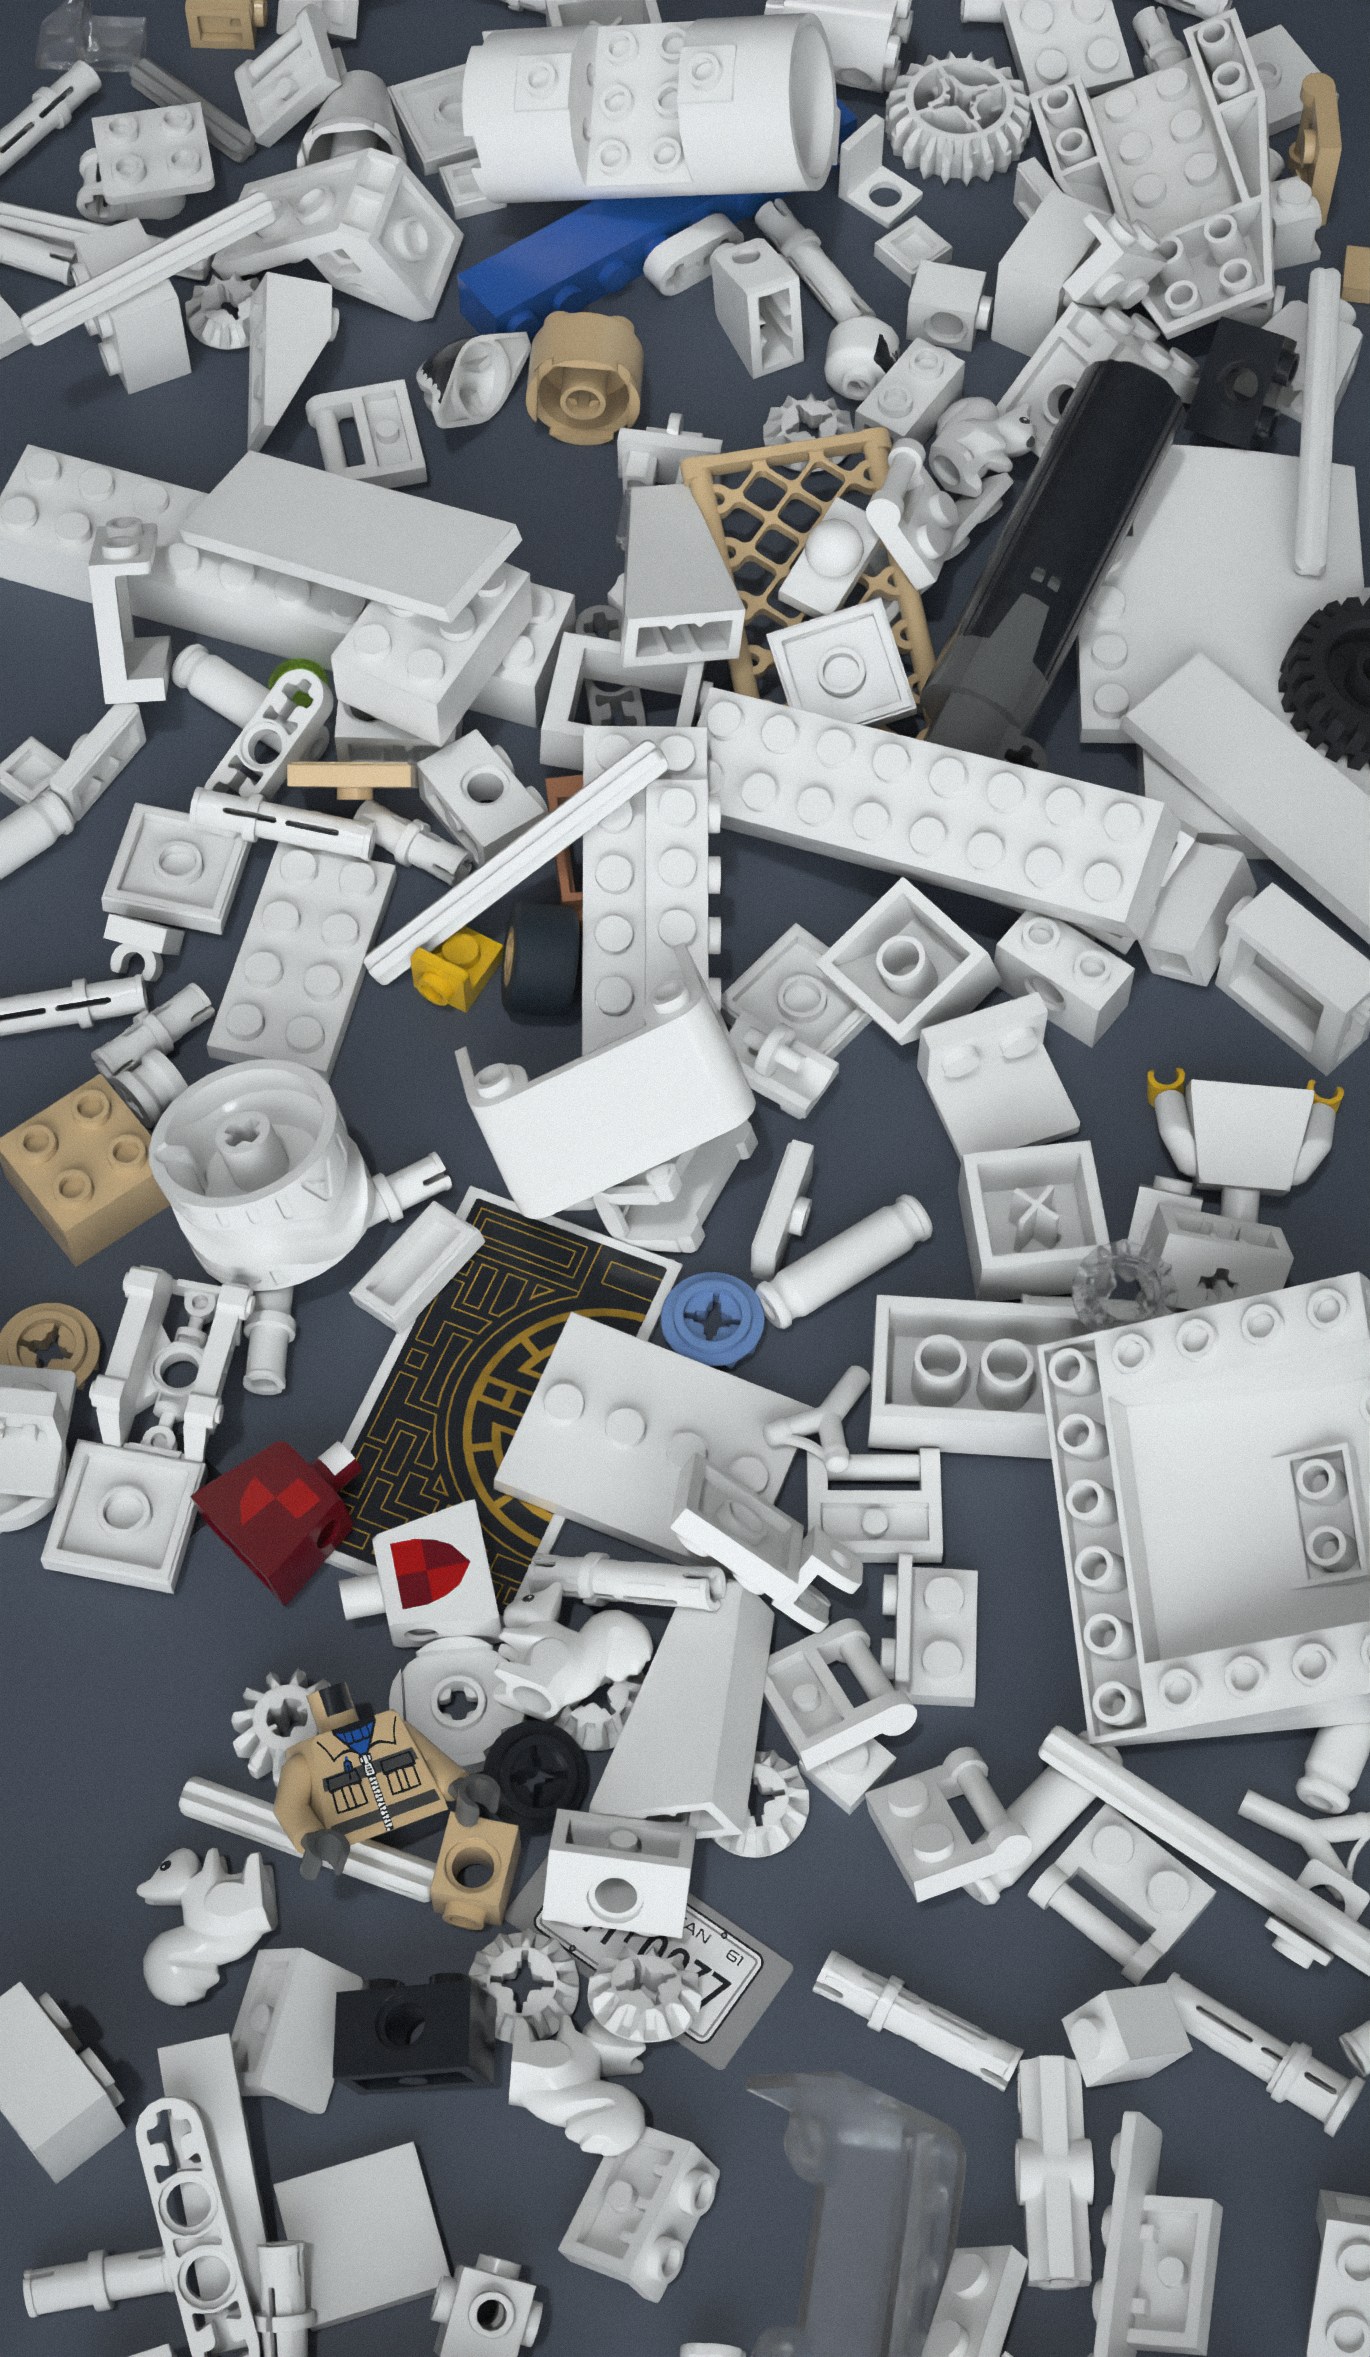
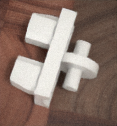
M678 413L670 414L667 429L647 427L645 431L620 428L617 440L618 478H622L623 494L626 497H630L631 487L655 486V482L684 484L680 462L695 456L722 454L723 440L703 438V433L683 431V414ZM722 475L712 476L714 484H721Z
M743 1010L729 1032L750 1088L778 1103L781 1110L797 1119H805L839 1073L838 1062L795 1039L794 1029L784 1023H779L773 1027Z

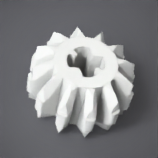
M299 1668L291 1676L289 1685H281L278 1675L270 1671L266 1676L269 1691L265 1694L256 1689L246 1687L243 1697L249 1709L233 1712L231 1720L234 1730L241 1733L233 1741L236 1755L241 1758H250L248 1769L250 1774L256 1779L265 1776L273 1770V1780L276 1787H278L281 1767L286 1762V1749L308 1738L319 1735L306 1696L331 1686L325 1679H322L308 1688L306 1673ZM290 1722H301V1726H295L292 1729L290 1737L280 1736L279 1732H286L289 1729Z

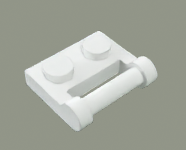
M313 4L305 6L296 15V23L255 60H246L234 72L250 131L255 135V142L268 148L342 84L327 36L331 28L330 22L324 12Z
M404 379L315 395L307 401L305 409L308 422L313 428H316L325 471L388 489L427 482L426 465ZM354 417L364 460L363 465L352 467L347 465L338 426L341 419Z
M903 438L895 442L888 456L890 469L881 490L872 495L866 508V517L917 591L937 581L960 519L957 507L951 496L945 491H940L923 466L926 458L924 447L912 438Z
M919 1448V1454H849L847 1470L838 1474L829 1472L825 1468L823 1460L806 1451L807 1534L816 1526L851 1551L862 1563H898L899 1553L912 1554V1563H942L943 1531L939 1448ZM828 1481H919L920 1490H828Z
M854 1618L840 1620L826 1627L821 1633L816 1632L769 1655L763 1698L807 1771L882 1733L888 1736L900 1735L909 1730L917 1718L916 1708L906 1693L895 1690L869 1649L871 1644L869 1635L861 1623ZM835 1660L847 1663L870 1701L854 1708L827 1664Z
M973 1747L958 1748L946 1757L943 1765L865 1793L869 1814L917 1902L1016 1867L1029 1858L1033 1850V1843L1023 1825L1011 1821L988 1782V1767L979 1751ZM962 1794L965 1795L988 1835L986 1840L971 1844L949 1806L948 1799Z
M1106 1802L1055 1863L1043 1872L1027 1896L1043 1910L1051 1906L1121 1964L1124 1967L1121 1974L1137 1987L1144 1983L1213 1901L1217 1891ZM1078 1875L1148 1932L1151 1937L1142 1945L1139 1944L1068 1884Z

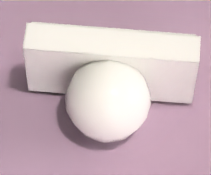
M838 497L835 498L822 521L808 534L803 552L778 591V600L813 618L840 611L882 542L869 523L866 511Z

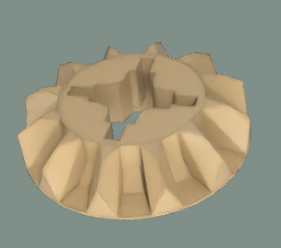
M62 1303L37 1304L17 1313L2 1329L0 1333V1364L40 1368L38 1356L34 1353L35 1350H47L51 1342H55L58 1335V1346L61 1354L65 1357L63 1360L51 1359L48 1366L43 1368L74 1372L78 1381L76 1389L83 1391L85 1381L92 1371L99 1370L101 1342L94 1324L80 1310Z

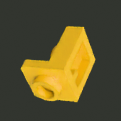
M464 926L431 952L417 947L410 957L414 987L417 988L423 997L440 1006L449 1004L467 1013L502 963L504 945Z

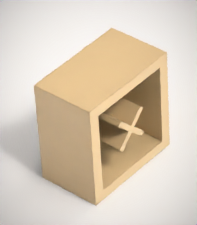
M101 1073L0 1137V1163L6 1179L75 1267L171 1205L155 1181L149 1165V1146L152 1136Z

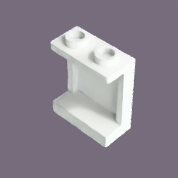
M136 517L115 518L109 520L106 526H97L88 564L105 704L166 700L173 660L170 636L135 638L127 575L151 573L158 540L157 524H142V520Z

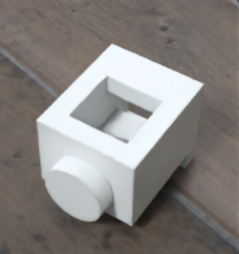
M1299 176L1271 182L1274 270L1320 260L1321 251L1314 237L1316 230L1321 227V210L1317 199L1311 196L1310 186L1302 181Z

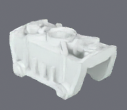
M747 1119L738 1127L593 1195L597 1211L612 1238L648 1251L679 1253L681 1251L684 1253L697 1251L705 1238L702 1225L739 1160L750 1158L758 1145L751 1123Z
M143 1265L140 1267L132 1266L130 1271L126 1272L123 1280V1290L128 1301L105 1375L99 1374L96 1380H93L89 1391L91 1405L97 1407L96 1412L103 1444L205 1463V1452L209 1435H214L215 1429L223 1417L224 1405H222L221 1394L235 1346H240L242 1340L243 1320L246 1321L254 1310L255 1296H253V1289L249 1285L228 1281L223 1283L221 1287L179 1278L175 1280L163 1269ZM176 1294L184 1296V1307L190 1320L188 1326L177 1329L174 1342L171 1343L162 1325L171 1295ZM213 1320L210 1333L208 1336L205 1332L201 1330L203 1324H207ZM178 1361H188L199 1368L196 1380L183 1388L171 1387L163 1381L165 1370L171 1364ZM155 1404L153 1413L160 1418L158 1426L147 1430L140 1444L127 1443L134 1417ZM184 1421L185 1454L177 1451L178 1445L172 1431L174 1422Z

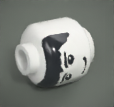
M868 315L852 317L841 321L832 330L827 345L824 371L828 384L835 392L845 398L865 400L900 358L901 348L898 335L891 326L876 317Z

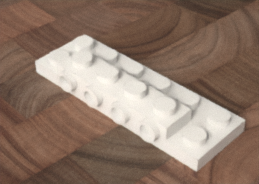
M583 726V787L644 740H651L662 750L667 758L669 767L666 772L583 835L582 1056L646 1026L643 1008L649 1000L651 992L658 985L668 980L684 978L673 949L674 946L685 942L721 1013V978H709L708 954H720L721 917H708V894H720L721 858L720 856H708V833H720L721 799L720 796H708L707 727Z

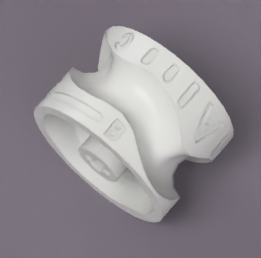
M266 1058L247 1060L221 1068L201 1078L174 1099L161 1115L152 1133L149 1146V1165L155 1181L170 1202L180 1228L198 1262L209 1275L221 1283L228 1281L249 1285L253 1291L277 1290L303 1283L322 1274L342 1260L359 1242L372 1219L376 1201L373 1179L357 1144L347 1133L346 1121L329 1084L319 1073L306 1065L290 1060Z

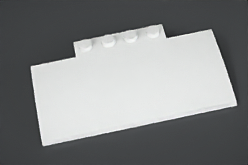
M1171 445L1076 637L1080 743H1136L1138 790L1140 796L1165 802L1179 819L1198 829L1194 842L1212 846L1217 843L1226 844L1237 849L1239 852H1243L1246 859H1270L1120 729L1119 726L1124 716L1198 652H1202L1304 741L1306 740L1311 731L1307 728L1297 732L1290 723L1295 712H1284L1281 700L1285 693L1278 690V680L1282 674L1279 670L1294 638L1311 615L1318 609L1322 611L1328 603L1338 600L1342 605L1347 597H1359L1361 601L1362 590L1364 589L1355 467L1332 463L1326 570L1318 576L1310 574L1300 575L1294 569L1300 457L1241 449ZM1322 743L1315 749L1370 796V767L1368 761L1358 771L1347 768L1348 756L1344 754L1337 763L1326 758L1325 755L1329 746L1325 743Z

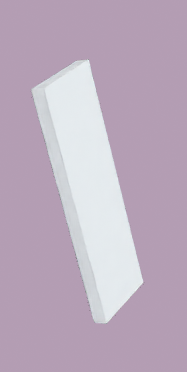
M251 450L245 454L178 528L186 544L450 624L522 541L516 524Z
M1198 652L1124 716L1119 728L1370 945V796L1202 652Z

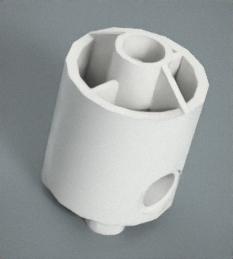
M767 0L764 15L815 14L821 21L828 38L834 66L835 84L883 93L884 91H893L897 76H900L901 60H898L901 43L907 44L914 12L910 10L912 0Z

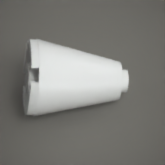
M354 70L340 77L342 84L327 97L299 145L297 169L369 147L400 157L407 165V158L390 96L383 80L374 73L365 70Z

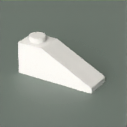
M266 272L251 297L248 451H260L327 341L333 342L339 325V310L332 307V284Z

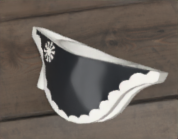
M527 332L479 334L460 338L436 351L419 367L416 379L420 389L424 391V401L428 409L432 411L438 427L446 429L481 424L488 421L500 410L531 351Z

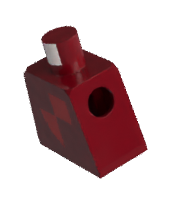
M276 1441L200 1488L190 1497L210 1530L273 1596L285 1606L296 1596L352 1530L354 1522L337 1492L363 1470L355 1457L339 1441L334 1442L310 1464L286 1441Z

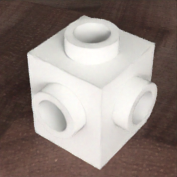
M479 2253L476 2267L457 2262L453 2278L441 2276L430 2314V2320L441 2323L433 2349L439 2357H517L520 2345L532 2347L539 2328L543 2303L533 2300L536 2289L535 2285L529 2281L518 2279L522 2267L521 2264ZM487 2300H494L496 2310L493 2317L487 2322L479 2323L477 2321L479 2306Z

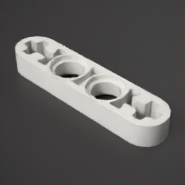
M176 2095L161 2097L150 2103L139 2116L136 2125V2142L192 2357H208L207 2351L216 2346L218 2338L214 2320L199 2327L195 2313H215L227 2307L233 2301H237L241 2315H227L226 2323L229 2335L233 2341H246L249 2351L244 2352L240 2357H261L260 2333L256 2330L254 2310L204 2119L198 2107L189 2099ZM171 2109L175 2120L187 2118L191 2125V2131L180 2138L184 2161L198 2153L203 2169H181L165 2180H161L157 2165L168 2166L173 2162L167 2143L165 2141L153 2142L150 2136V2129H153L160 2123V2111ZM183 2182L200 2184L207 2190L210 2197L211 2208L209 2214L196 2225H185L177 2222L168 2209L170 2192L175 2186ZM212 2255L220 2258L226 2264L230 2273V2282L223 2294L216 2298L205 2299L191 2291L187 2283V2272L190 2264L195 2259L201 2256Z

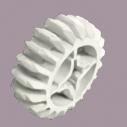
M949 51L944 60H938L934 56L928 55L924 66L911 63L906 75L897 76L893 91H890L889 98L886 101L885 132L887 133V139L891 141L890 145L893 148V155L903 157L906 169L920 167L923 180L934 174L941 176L944 186L950 178H960L967 187L969 181L974 176H978L988 182L991 174H993V170L1006 173L1011 161L1020 159L1024 145H1026L1027 138L1030 137L1032 107L1030 97L1025 95L1026 91L1024 90L1023 81L1013 79L1011 67L996 69L993 57L983 62L975 60L972 51L967 58H956Z

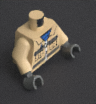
M342 1682L306 1696L319 1735L308 1738L286 1749V1762L281 1767L273 1807L274 1816L297 1852L303 1854L299 1867L300 1874L304 1879L315 1880L318 1878L323 1860L331 1864L337 1876L342 1875L351 1850L350 1845L447 1810L446 1801L456 1800L455 1818L459 1824L464 1827L476 1825L480 1810L475 1802L482 1803L490 1812L496 1813L500 1799V1787L488 1775H469L408 1721H402L400 1715L394 1709L359 1720L347 1684Z

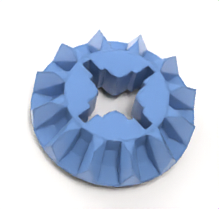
M705 1272L684 1279L670 1291L661 1310V1328L664 1343H668L675 1353L710 1367L726 1365L732 1369L738 1360L747 1354H754L757 1343L762 1333H764V1310L759 1297L744 1281L725 1273ZM717 1302L719 1303L718 1312L721 1313L722 1323L730 1325V1327H719L717 1335L713 1336L712 1341H708L707 1335L704 1334L703 1324L695 1322V1320H706L709 1311L713 1309V1303Z

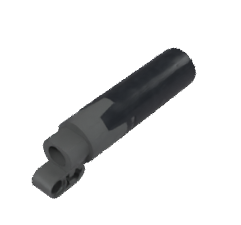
M1108 359L1096 361L1083 371L921 691L920 703L926 714L933 720L923 741L1047 771L1048 761L1045 751L1040 744L1027 736L1178 433L1185 415L1181 397L1175 393L1167 380L1153 370L1130 361Z

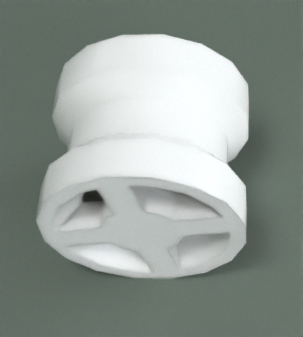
M154 1048L143 1055L141 1065L134 1071L123 1070L112 1079L114 1088L120 1098L137 1119L150 1129L158 1123L163 1111L169 1107L173 1100L188 1088L186 1081L173 1063L158 1049Z

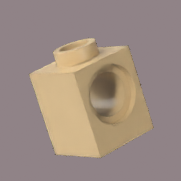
M450 1811L430 1888L434 1912L443 1914L442 1919L445 1922L468 1930H481L484 1927V1923L502 1927L521 1851L518 1825L478 1817L476 1825L464 1827L458 1823L455 1818V1812ZM471 1864H482L493 1871L490 1880L476 1888L461 1885L456 1881V1877L463 1868Z

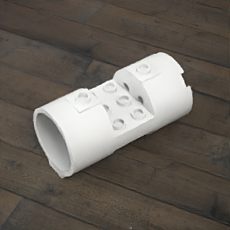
M813 13L703 18L686 22L614 26L577 25L487 30L482 32L483 45L471 46L467 58L462 93L464 136H473L474 146L480 163H475L471 170L480 191L492 203L817 191L825 184L831 165H837L841 110L837 106L834 66L828 38L821 21Z

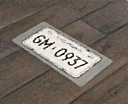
M547 1856L506 1910L505 1920L522 1932L529 1928L536 1934L548 1938H556L563 1949L574 1959L577 1971L588 1979L596 1973L601 1957L617 1959L624 1946L630 1948L637 1955H645L653 1945L660 1958L667 1959L681 1955L684 1970L698 1973L699 1992L702 2000L698 2017L693 2025L673 2039L715 2069H724L792 1974L793 1965L691 1893L688 1894L682 1938L668 1936L647 1937L632 1931L595 1926L574 1927L565 1922L542 1919L548 1864ZM634 1982L633 1990H642L647 1998L651 1997L656 2005L657 1990H648L644 1983Z

